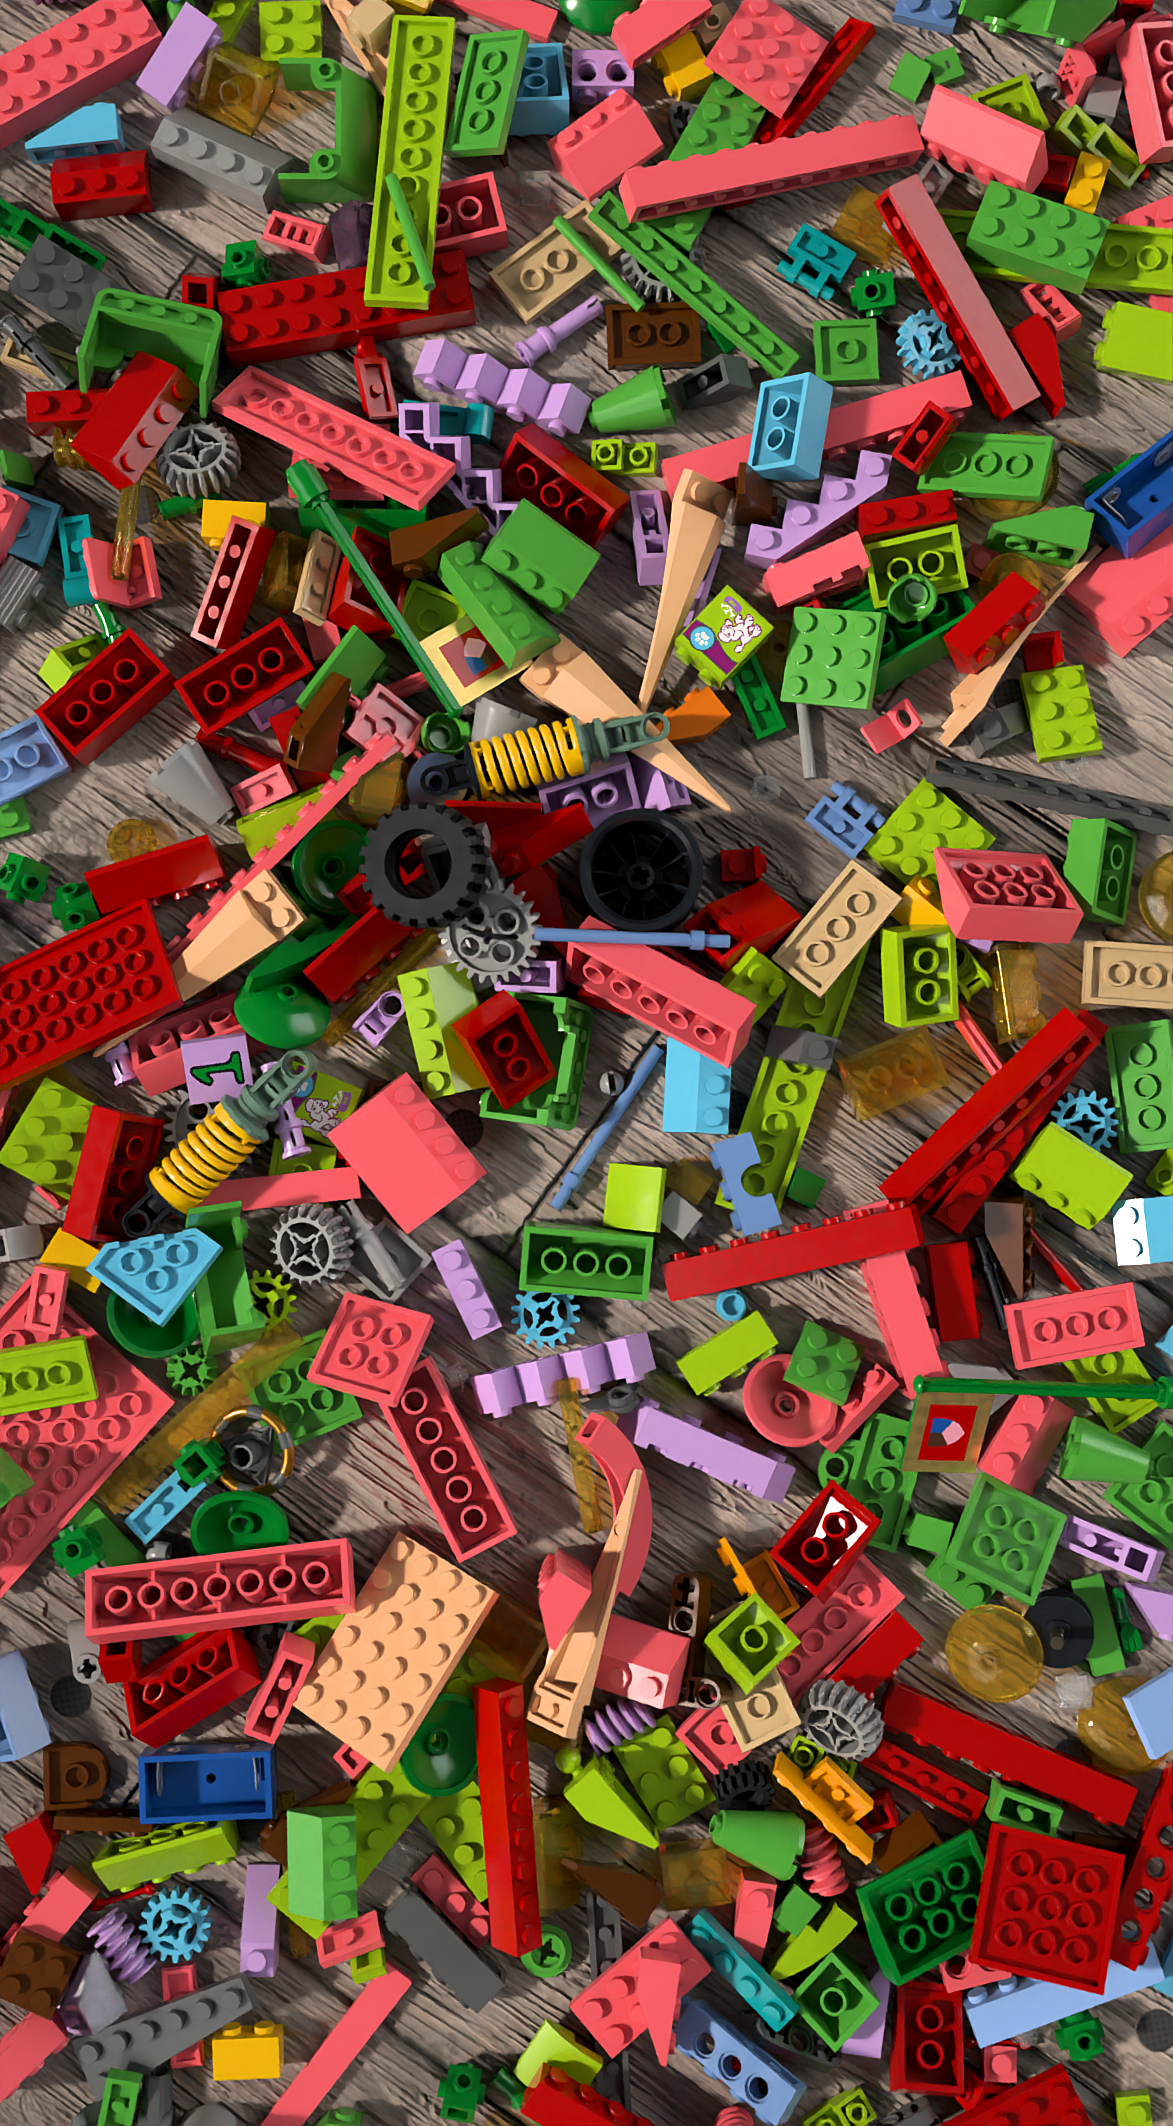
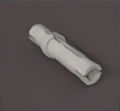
M352 1199L346 1203L353 1213L352 1216H350L344 1205L336 1211L340 1216H343L344 1222L353 1233L350 1235L351 1238L359 1242L390 1291L397 1287L390 1274L394 1275L399 1284L407 1279L403 1276L373 1231L375 1228L373 1223L367 1222L356 1205L355 1200Z

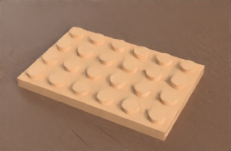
M398 1531L355 1599L356 1613L345 1615L308 1673L292 1705L380 1769L390 1774L498 1599L499 1594Z

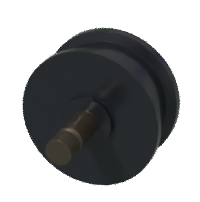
M1060 1588L1040 1591L1034 1606L1025 1605L1023 1609L1020 1630L1021 1639L1029 1655L1040 1664L1057 1669L1072 1667L1084 1660L1093 1646L1094 1621L1092 1613L1083 1599L1071 1591Z

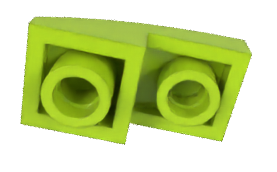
M623 439L592 440L591 467L599 474L626 477H657L658 445L656 442L625 443Z
M799 1732L796 1734L787 1754V1757L803 1773L809 1771L827 1755L851 1779H853L859 1766L855 1759L850 1763L844 1757L838 1760L834 1754H826L822 1747H816V1742L813 1739H808L806 1735Z
M858 2085L828 2099L799 2119L803 2126H865L875 2119L877 2115L862 2088Z

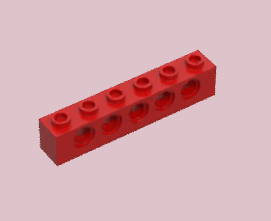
M1168 1761L1165 1764L1137 1834L1135 1845L1124 1867L1110 1959L1136 1972L1138 1965H1144L1148 1957L1149 1947L1146 1944L1150 1934H1156L1161 1924L1162 1915L1159 1914L1163 1901L1168 1902L1173 1893V1883L1171 1882L1173 1878V1840L1168 1844H1163L1160 1840V1831L1164 1826L1170 1825L1173 1828V1763ZM1153 1857H1159L1162 1862V1869L1157 1875H1150L1147 1870V1863ZM1140 1889H1147L1150 1895L1149 1902L1143 1907H1138L1134 1900L1135 1894ZM1127 1921H1135L1137 1925V1932L1132 1938H1124L1122 1935V1926Z

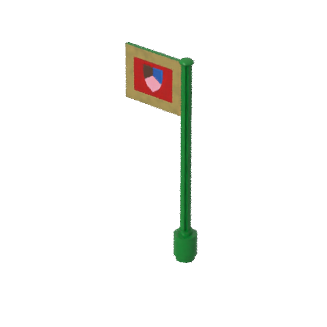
M302 459L285 471L288 477L287 483L304 509L311 507L312 510L317 511L449 713V718L459 717L463 713L465 705L529 668L534 663L530 659L509 670L468 614L419 642L328 504L329 499L327 496L331 490L314 464H309L307 459Z
M918 1374L913 1380V1389L916 1392V1397L899 1469L900 1471L975 1473L995 1394L1154 1399L1161 1409H1173V1376H1161L1154 1385L939 1378L922 1377L921 1374Z

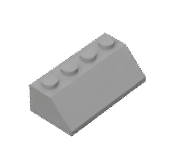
M184 107L163 118L150 144L157 164L267 215L281 189L278 173H289L294 163L293 157Z

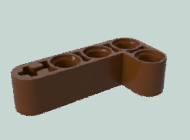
M694 1571L679 1574L674 1579L672 1585L668 1631L691 1638L689 1646L690 1657L688 1662L686 1661L683 1675L687 1691L685 1695L680 1692L676 1705L711 1710L728 1704L732 1698L733 1690L726 1678L704 1673L706 1649L702 1643L708 1634L712 1585L710 1578L705 1573ZM689 1584L695 1586V1591L690 1588ZM687 1601L688 1603L694 1602V1604L687 1605ZM687 1612L693 1618V1624L691 1628H689L685 1622V1616ZM710 1685H713L717 1691L715 1701L709 1695Z

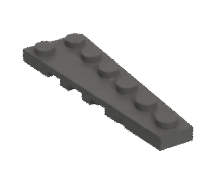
M243 1971L77 2034L71 2042L94 2098L98 2102L103 2099L110 2067L144 2075L250 2011L258 2001L246 1972Z

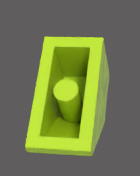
M94 633L53 648L38 674L56 693L107 648L108 644L98 633Z

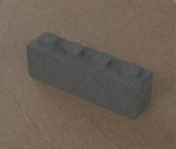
M413 1881L387 1907L384 1919L389 1931L396 1937L401 1936L409 1944V1950L419 1961L424 1959L432 1967L431 1971L434 1977L443 1985L447 1983L455 1991V1997L466 2009L470 2007L477 2014L505 1986L506 1972L482 1948L478 1950Z

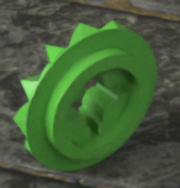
M190 1345L181 1353L172 1356L167 1362L166 1376L171 1383V1387L182 1395L198 1396L204 1394L212 1388L218 1377V1363L215 1356H205L203 1346ZM184 1361L190 1365L203 1362L197 1370L199 1375L197 1379L193 1376L182 1379L187 1371Z
M542 1922V1945L544 1946L546 1941L551 1938V1949L555 1952H548L543 1961H540L541 1949L537 1948L521 1956V1960L525 1968L533 1975L550 1978L562 1973L569 1965L572 1956V1944L567 1932L559 1928L556 1923L551 1925Z

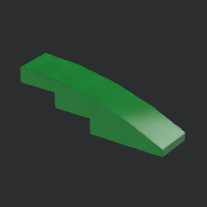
M0 198L1 238L28 253L38 235L41 234L93 268L101 271L107 257L52 222L49 225L27 210L23 209L20 211Z
M351 913L332 932L321 924L301 943L290 935L248 974L244 990L247 993H251L279 984L303 973L306 967L353 926L359 918Z

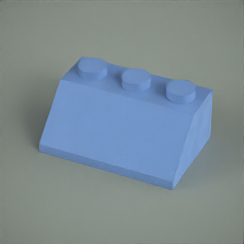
M19 1650L0 1654V1763L19 1760L52 1743L49 1736V1724L42 1716L38 1705V1693L31 1685L27 1674V1662Z

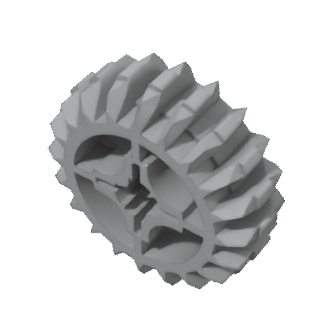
M698 238L690 253L673 245L702 271L704 270V262L701 260L703 258V250L698 248ZM623 249L625 253L621 255L620 263L623 265L621 275L626 277V283L631 288L634 287L633 290L639 296L644 294L645 303H648L651 298L656 299V303L662 302L663 299H667V302H674L675 296L683 302L678 295L649 270L644 274L640 270L637 260Z
M204 420L194 425L190 421L189 426L182 427L178 425V430L171 432L156 454V468L161 481L164 482L165 486H168L172 493L178 492L182 498L190 494L194 500L201 494L207 498L208 493L215 492L219 494L221 487L230 488V480H237V472L241 470V452L235 437L227 431L225 426L219 427L216 422L207 425Z
M306 1202L300 1206L296 1205L291 1207L288 1212L283 1213L279 1217L280 1222L275 1223L272 1227L276 1234L272 1235L269 1240L275 1243L276 1246L270 1252L277 1254L278 1257L273 1265H281L283 1267L281 1275L286 1276L290 1274V1284L300 1282L301 1289L312 1287L313 1290L320 1289L323 1286L328 1287L334 1284L336 1280L341 1279L345 1275L344 1271L352 1265L348 1259L355 1252L349 1249L348 1246L353 1244L354 1239L347 1238L346 1233L350 1230V1227H343L341 1225L343 1216L333 1217L334 1208L324 1209L323 1203L312 1205V1203ZM305 1223H309V1224L314 1225V1226L317 1227L320 1231L314 1230L311 1226H308V1227H307V1225H306ZM305 1261L310 1262L313 1266L317 1265L318 1268L308 1265Z
M829 1678L827 1681L819 1679L816 1683H812L810 1687H807L797 1706L799 1716L803 1722L800 1728L807 1731L806 1738L813 1739L816 1742V1747H822L826 1754L832 1753L838 1760L844 1757L850 1763L854 1759L861 1762L865 1757L869 1758L875 1752L882 1740L885 1723L880 1719L882 1713L874 1709L875 1702L868 1701L865 1698V1693L856 1691L854 1685L851 1687L846 1686L843 1680L836 1683L832 1678Z

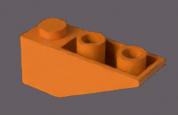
M709 686L701 691L699 688L692 690L684 697L685 703L678 709L672 706L662 713L670 722V731L666 738L673 746L705 741L729 723L731 714ZM661 721L655 725L660 732L662 731Z

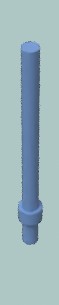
M535 927L534 934L535 941L688 946L690 950H704V947L730 948V935L705 934L704 931L691 930L690 933Z
M655 1045L651 1047L572 1171H567L561 1181L563 1185L550 1203L557 1210H562L573 1191L577 1192L584 1182L582 1177L664 1051Z

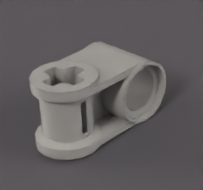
M85 1618L70 1620L67 1636L71 1649L74 1677L83 1684L93 1683L103 1676L98 1663L100 1644L95 1645L85 1637ZM89 1661L92 1665L96 1664L97 1669L87 1668V1662Z

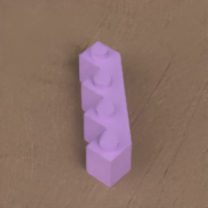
M445 338L426 340L413 374L423 381V386L430 391L441 392L464 400L469 404L482 403L489 405L495 412L506 415L512 420L528 424L534 422L540 428L562 437L565 434H579L592 400L572 383L549 384L530 368L509 370L488 353L467 355Z
M439 402L398 403L399 437L455 463L456 473L446 484L467 509L479 508L489 523L487 530L494 536L520 502L502 501L501 468H471L470 436L440 435Z
M861 450L856 462L853 479L824 474L817 504L792 499L787 500L781 529L751 523L743 566L767 570V568L776 563L785 562L819 541L822 536L831 530L837 529L853 518L859 504L880 500L887 486L892 455Z
M647 1331L612 1338L610 1341L598 1344L585 1345L551 1356L535 1358L510 1367L505 1366L472 1376L470 1379L479 1414L493 1413L494 1418L512 1414V1407L523 1403L537 1401L538 1407L557 1402L556 1396L566 1392L581 1390L582 1395L598 1392L601 1390V1384L612 1380L625 1378L626 1383L641 1381L645 1379L644 1373L655 1370L656 1366Z
M642 1395L641 1400H639L637 1406L630 1413L619 1416L616 1426L630 1442L646 1449L648 1447L685 1466H692L702 1470L707 1475L725 1483L747 1489L751 1494L782 1504L796 1470V1467L785 1462L787 1458L785 1455L771 1449L768 1450L767 1454L753 1450L743 1444V1437L726 1431L725 1436L711 1432L701 1427L702 1420L684 1413L683 1418L671 1415L658 1408L660 1402Z

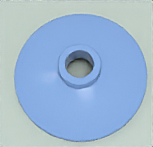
M434 752L417 760L411 767L406 781L410 800L427 803L430 801L445 805V800H462L467 789L432 796L425 793L420 785V778L425 769L458 759L449 754ZM432 771L427 774L425 782L430 789L439 790L443 787L445 780L441 773ZM435 775L438 776L437 783L430 785V779Z

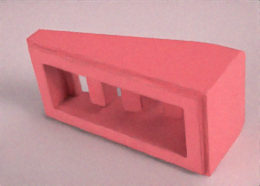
M273 210L262 239L267 243L310 261L323 264L333 243L334 236L326 225ZM282 223H284L286 225L281 234V237L277 236ZM294 228H296L293 238L290 240ZM306 233H308L307 238L303 244L302 241L304 239V236Z
M1030 283L1019 290L1020 297L1031 313L1034 315L1039 312L1043 320L1046 319L1050 322L1054 329L1057 345L1080 330L1081 313L1057 287L1049 284ZM1045 290V295L1041 296L1038 299L1034 297ZM1050 301L1053 302L1052 304L1048 305L1047 307H1045V308L1043 307V306H1044L1045 304H1047L1048 302H1050ZM1059 311L1060 314L1052 317L1053 314Z

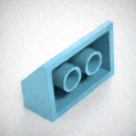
M811 372L761 382L748 465L763 478L793 483L818 479L833 386Z
M667 1037L662 1132L727 1135L731 1067L728 1069L671 1037Z

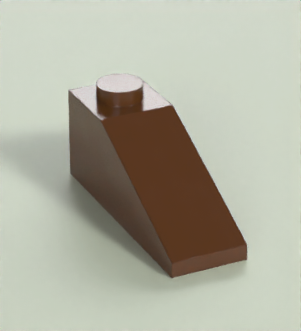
M739 462L732 496L731 526H751L752 523L769 527L771 516H777L778 498L772 497V485L746 462Z
M474 507L389 532L392 566L404 580L418 579L422 575L432 573L439 568L442 553L467 540H475L489 528V523L479 508Z
M346 1778L290 1808L345 1804L355 1791L354 1783L349 1778ZM286 1809L276 1819L270 1818L260 1831L262 1836L260 1844L261 1849L288 1869Z
M564 1857L560 1862L623 1918L641 1929L664 1896V1893L655 1886L657 1879L644 1869H641L638 1873L625 1866Z

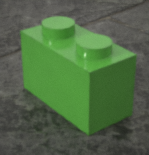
M993 1777L987 1794L989 1798L983 1807L990 1820L1006 1826L1055 1837L1063 1813L1062 1808L1055 1799H1044L1030 1790L1014 1786Z

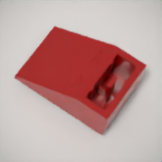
M762 880L707 904L683 925L686 933L696 930L704 931L705 934L730 935V948L704 947V950H699L726 975L750 946L764 954L799 924L803 918Z

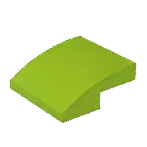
M609 1163L603 1226L660 1233L667 1169Z
M546 2018L513 2067V2073L528 2087L544 2061L552 2067L561 2068L569 2077L579 2083L590 2085L603 2066V2057L575 2042L574 2032Z

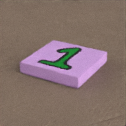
M246 1032L180 1041L190 1105L222 1101L221 1098L225 1094L237 1098L242 1093L241 1089L245 1085L254 1086Z

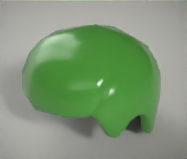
M910 573L901 576L891 585L886 604L890 615L899 623L921 622L935 609L938 594L934 583L930 579L919 573Z
M436 712L428 716L421 728L422 742L426 750L430 753L439 752L454 757L464 751V742H470L471 726L469 722H464L459 717L449 718L448 712Z

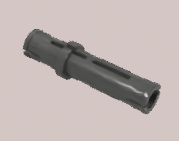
M8 313L0 320V329L16 344V349L22 355L26 354L59 390H75L79 381L39 342V336L34 331H29L16 318L14 313Z

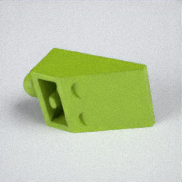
M564 1746L558 1750L555 1756L556 1766L561 1772L567 1773L564 1776V1796L586 1821L652 1849H656L660 1845L658 1828L655 1822L613 1774L616 1770L606 1756L602 1755L599 1757L593 1750L581 1761L579 1751L572 1746Z

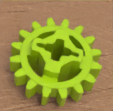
M258 1269L253 1270V1279L248 1276L253 1307L257 1309L256 1305L260 1303L258 1297L269 1299L270 1303L266 1305L268 1311L257 1309L258 1313L263 1312L265 1322L268 1323L264 1334L269 1339L273 1337V1329L281 1334L285 1332L283 1323L291 1325L294 1322L289 1313L298 1312V1308L291 1305V1301L296 1300L298 1295H290L289 1290L294 1285L290 1283L284 1285L282 1283L284 1280L283 1275L279 1274L276 1278H273V1270L268 1269L265 1275L262 1276ZM257 1283H269L276 1288L271 1291L263 1290ZM283 1298L284 1307L281 1316H279L280 1314L277 1311L278 1303Z

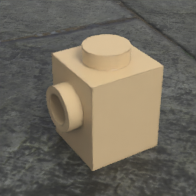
M363 0L359 5H355L346 17L350 32L349 37L353 44L359 49L364 48L371 55H374L391 38L395 10L383 0Z
M724 1L713 6L709 18L691 29L706 58L733 17Z

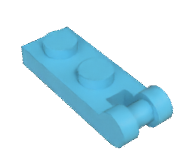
M176 1470L123 1522L146 1545L207 1485L202 1483L193 1489L191 1487L187 1490L180 1482L181 1478Z

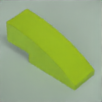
M1077 104L1064 111L1047 134L1065 153L1071 157H1076V161L1081 151L1111 160L1105 180L1126 191L1131 188L1147 166V164L1140 165L1138 155L1105 122L1097 125Z
M832 1896L815 1921L810 1920L797 1938L789 1932L765 1964V1971L775 1981H778L810 1967L829 1954L858 1924L855 1912L838 1898Z

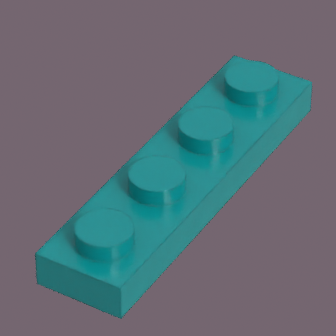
M705 1907L683 1928L682 1931L703 1956L776 2033L796 2015L800 2009L797 2003Z

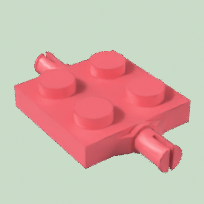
M379 682L374 684L363 700H360L351 693L346 705L353 710L351 721L342 733L345 738L365 752L367 748L364 745L376 732L382 735L388 730L396 738L397 743L378 763L391 773L397 771L407 756L411 755L419 760L421 757L429 754L418 745L421 728L426 719Z

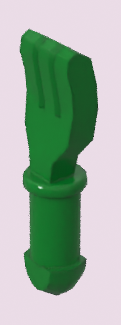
M1141 453L1132 454L1130 458L1118 466H1113L1111 468L1112 472H1102L1084 483L1082 486L1089 496L1138 458Z
M1115 1587L1112 1589L1110 1597L1113 1600L1117 1614L1116 1620L1120 1623L1118 1634L1122 1651L1126 1655L1142 1650L1143 1646L1138 1629L1130 1622L1132 1615L1129 1613L1126 1593L1122 1588Z

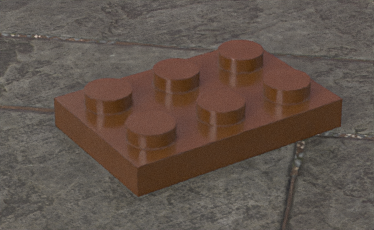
M686 302L646 303V307L640 313H637L629 304H606L608 370L647 369L659 363L662 368L701 366L700 316Z

